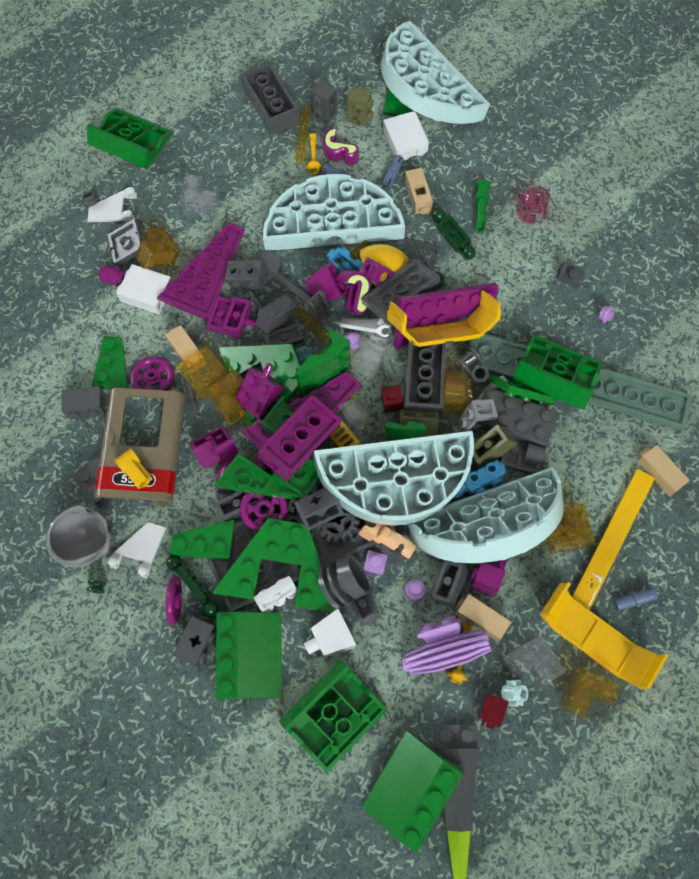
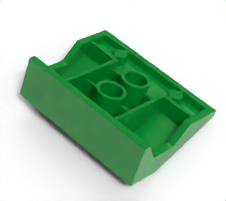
M115 108L104 115L101 126L87 125V144L108 152L110 155L122 158L124 161L136 164L138 167L146 168L153 163L173 131Z
M330 328L328 331L329 342L319 355H309L296 372L300 398L324 386L327 382L345 372L351 374L349 339Z
M533 334L512 380L584 410L594 391L593 387L603 363Z
M218 612L216 699L226 701L234 699L283 698L281 613Z
M339 660L279 722L311 758L328 773L387 711V708L356 677L350 668Z
M407 730L362 807L398 841L417 853L462 777L464 767L460 764L452 763L437 753L430 744Z

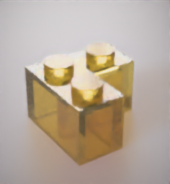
M149 227L135 257L143 269L173 267L181 251L164 227Z
M235 369L204 389L209 402L229 426L245 416L240 404L235 399L244 379Z
M446 371L443 412L462 414L472 400L471 380L468 379V372Z
M585 503L565 506L561 518L563 527H557L546 538L550 554L589 548L595 540Z
M579 667L573 672L562 710L577 717L586 718L588 717L593 700L606 706L615 705L621 684Z

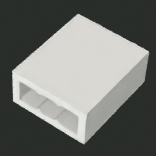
M415 111L383 120V131L393 155H400L404 160H407L409 157L422 156L428 152L429 141Z
M132 264L129 270L125 272L124 280L117 287L116 294L120 302L160 314L165 303L157 300V296L168 287L172 279L170 276Z

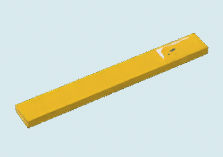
M639 469L635 471L572 595L573 599L588 610H590L655 480L653 476Z

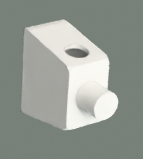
M339 609L313 626L311 631L315 638L304 643L309 654L320 649L324 657L356 647V643Z

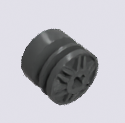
M351 554L337 560L336 566L330 564L327 568H322L318 571L317 576L320 588L328 602L336 609L351 603L352 598L358 599L370 593L367 575L359 561Z

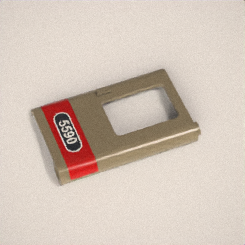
M110 389L94 499L152 500L153 503L158 505L173 504L186 396L181 390ZM140 397L164 400L159 444L157 447L126 446L120 444L127 398ZM130 448L141 461V465L152 477V480L144 488L138 489L128 475L124 474L114 461V459Z

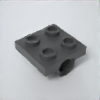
M515 438L518 444L502 455L501 462L506 468L529 475L539 472L546 448Z

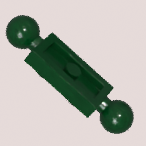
M436 208L433 210L432 219L438 222L436 228L455 252L462 249L463 258L466 260L473 259L476 255V250L473 246H470L471 239L452 216L445 218L443 209Z
M169 556L166 560L167 568L179 575L203 605L204 615L207 617L217 615L219 611L218 604L215 601H209L206 597L208 591L202 584L197 585L194 582L196 576L189 568L185 570L182 567V559L179 556Z

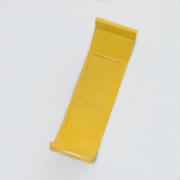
M483 290L481 291L480 306L466 321L406 329L407 314L396 304L390 302L387 320L418 347L443 344L446 341L457 342L478 339L484 336L485 332L489 331L500 320L501 302Z
M569 582L560 583L540 613L544 621L549 624V627L619 679L641 690L650 689L668 655L655 654L636 645L573 599L568 592V588L571 585Z

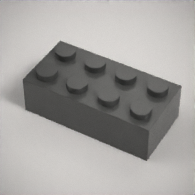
M270 62L240 74L243 89L270 135L300 123L299 108Z
M410 341L408 342L404 409L439 412V417H442L446 342L421 347L415 346Z

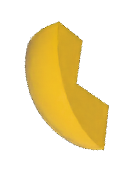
M376 244L360 250L362 263L369 257L393 271L394 274L409 262V258L401 250L390 245ZM384 272V273L381 275V277H380V281H381V282H383V281L386 280V278H387V273H386V272Z

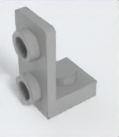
M472 400L458 419V424L462 431H470L477 421L495 420L498 415L494 400Z

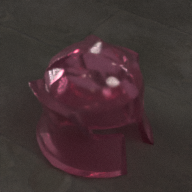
M539 186L528 188L523 194H518L517 217L523 223L534 225L536 215L530 213L542 214L543 219L546 220L549 215L548 203L551 196L550 193Z

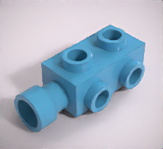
M338 247L336 250L332 248L326 255L328 260L325 264L333 262L338 273L343 270L359 272L363 265L360 260H353L350 257V252L344 247L342 249ZM334 260H338L340 265L335 263Z
M496 460L475 472H471L453 499L461 498L462 494L466 492L469 496H473L474 494L486 491V488L491 485L495 487L501 484L506 471L504 464Z

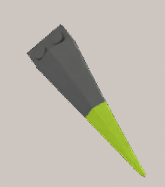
M434 724L435 751L452 763L460 764L464 767L463 775L443 809L453 878L466 879L479 749L478 725Z

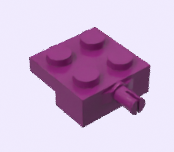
M217 296L206 324V330L241 339L247 326L258 328L256 320L249 317L252 310L251 301L237 297L228 299Z
M270 363L266 364L264 371L249 367L234 400L260 420L264 419L271 403H277L284 389V386L270 377L274 368Z

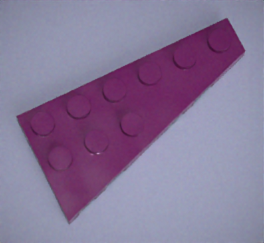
M228 223L212 242L182 270L180 275L157 296V300L208 321L216 298L225 281L228 261H233L245 229Z
M489 283L398 297L397 306L407 314L406 329L453 323L472 314L480 306L481 291L484 290L497 299L499 285ZM395 328L393 345L397 350L408 345L409 340Z
M345 372L327 382L324 386L309 392L308 395L288 404V407L292 413H295L313 394L336 414L362 385L350 373ZM262 419L241 431L259 449L272 436L260 427Z

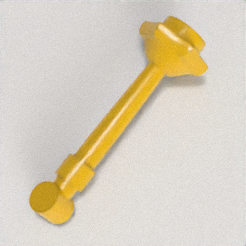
M309 133L312 161H309L306 169L311 174H317L323 166L319 161H316V133Z
M463 623L462 633L471 632L472 624ZM462 665L456 666V669L447 673L452 683L463 684V681L468 680L461 670Z

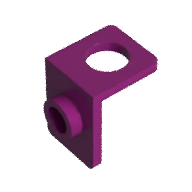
M369 257L365 259L359 272L367 275L371 281L378 285L383 283L380 281V277L384 272L387 273L386 280L394 275L393 271Z

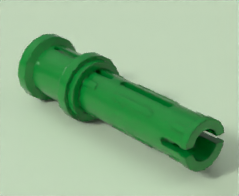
M479 180L475 183L477 191L474 196L476 202L474 230L477 231L478 228L480 232H484L486 229V208L490 200L488 191L491 183L487 180Z

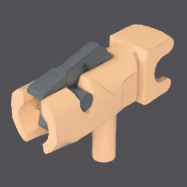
M365 520L367 525L358 532L360 536L368 541H375L380 545L381 552L406 562L407 558L411 557L416 544L405 535L397 533L396 529H394L396 525L386 526Z

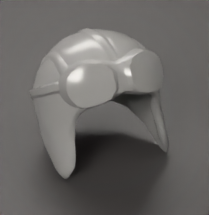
M81 505L72 506L61 512L50 524L45 536L46 548L50 556L61 565L74 568L89 565L108 552L110 546L108 524L97 511L89 512Z

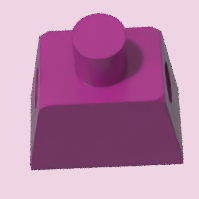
M330 262L321 267L305 282L308 289L304 292L313 297L320 290L325 294L327 301L342 297L349 291L343 281L336 280L339 273L334 263Z

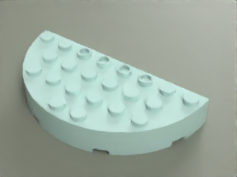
M411 21L399 25L393 33L391 32L381 60V72L386 85L401 103L435 121L466 124L484 120L490 103Z
M327 174L306 179V182L300 185H293L275 201L264 223L263 242L265 250L273 251L404 239L405 224L401 211L393 203V199L377 185L362 178L360 180L351 178L350 175Z
M467 431L315 450L313 461L323 487H326L338 498L341 507L346 511L372 523L406 525L434 515L446 506L460 490L471 468L474 454L473 432Z
M554 467L450 503L434 515L408 524L411 538L426 553L454 563H485L506 560L525 553L550 536L561 521L564 511L561 480Z

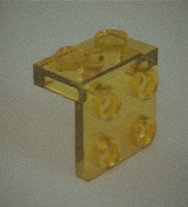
M203 346L176 366L177 370L192 387L199 401L203 398L208 399L213 394V391L218 388H224L230 380L227 370L207 346Z

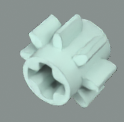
M521 680L506 681L507 685H504L501 690L503 700L509 701L508 706L511 707L523 706V702L528 699L527 687L521 685Z

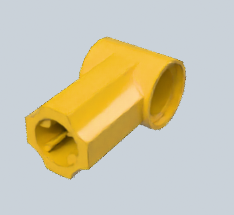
M131 448L114 459L118 467L124 474L128 475L138 489L144 488L152 480V477L141 465V461Z

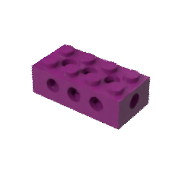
M312 394L260 448L257 457L285 482H288L310 459L314 451L318 450L334 433L342 419Z

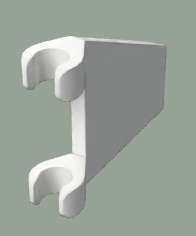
M133 187L126 188L89 207L87 221H131L135 217L130 210L123 212L124 198H137L135 189Z
M342 318L340 327L373 332L382 337L389 336V332L385 333L382 329L391 326L390 323H384V320L381 318Z
M150 522L146 523L111 555L108 564L111 568L117 569L122 556L141 561L143 563L139 567L138 574L143 578H147L167 528Z

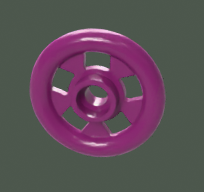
M146 357L133 367L130 374V382L133 389L153 390L152 385L159 383L161 387L154 390L168 391L174 382V369L167 360L161 357ZM152 364H159V369L151 368ZM144 367L147 370H145L143 375L139 374L140 370ZM167 372V378L162 379L161 373ZM150 374H155L154 377L149 378ZM142 380L147 384L144 387H141L139 384Z
M245 493L240 503V515L243 522L248 528L258 532L264 524L263 519H267L270 516L272 519L285 521L288 514V503L285 498L272 497L270 501L263 499L264 495ZM255 496L259 500L252 506L249 502ZM274 504H280V513H273ZM266 505L268 507L267 512H261L260 507ZM253 511L255 512L256 516L259 517L255 521H253L249 516V514Z
M176 575L172 576L168 581L165 599L166 618L172 626L179 622L182 610V583Z

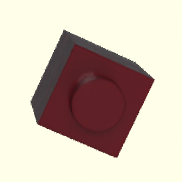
M400 385L381 388L384 413L403 409L404 401Z
M487 694L478 720L482 721L481 725L491 730H494L495 727H501L509 702Z

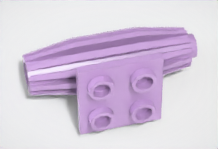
M455 616L443 619L441 624L436 625L435 622L423 625L424 627H421V631L417 636L418 639L423 638L426 644L405 654V659H402L405 672L409 671L410 675L438 672L471 662L491 652L492 648L486 630L460 633L462 620L461 617L456 619Z

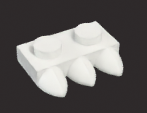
M290 576L278 580L270 588L260 591L253 598L262 613H270L273 611V605L279 607L284 605L286 597L288 599L295 598L297 589Z

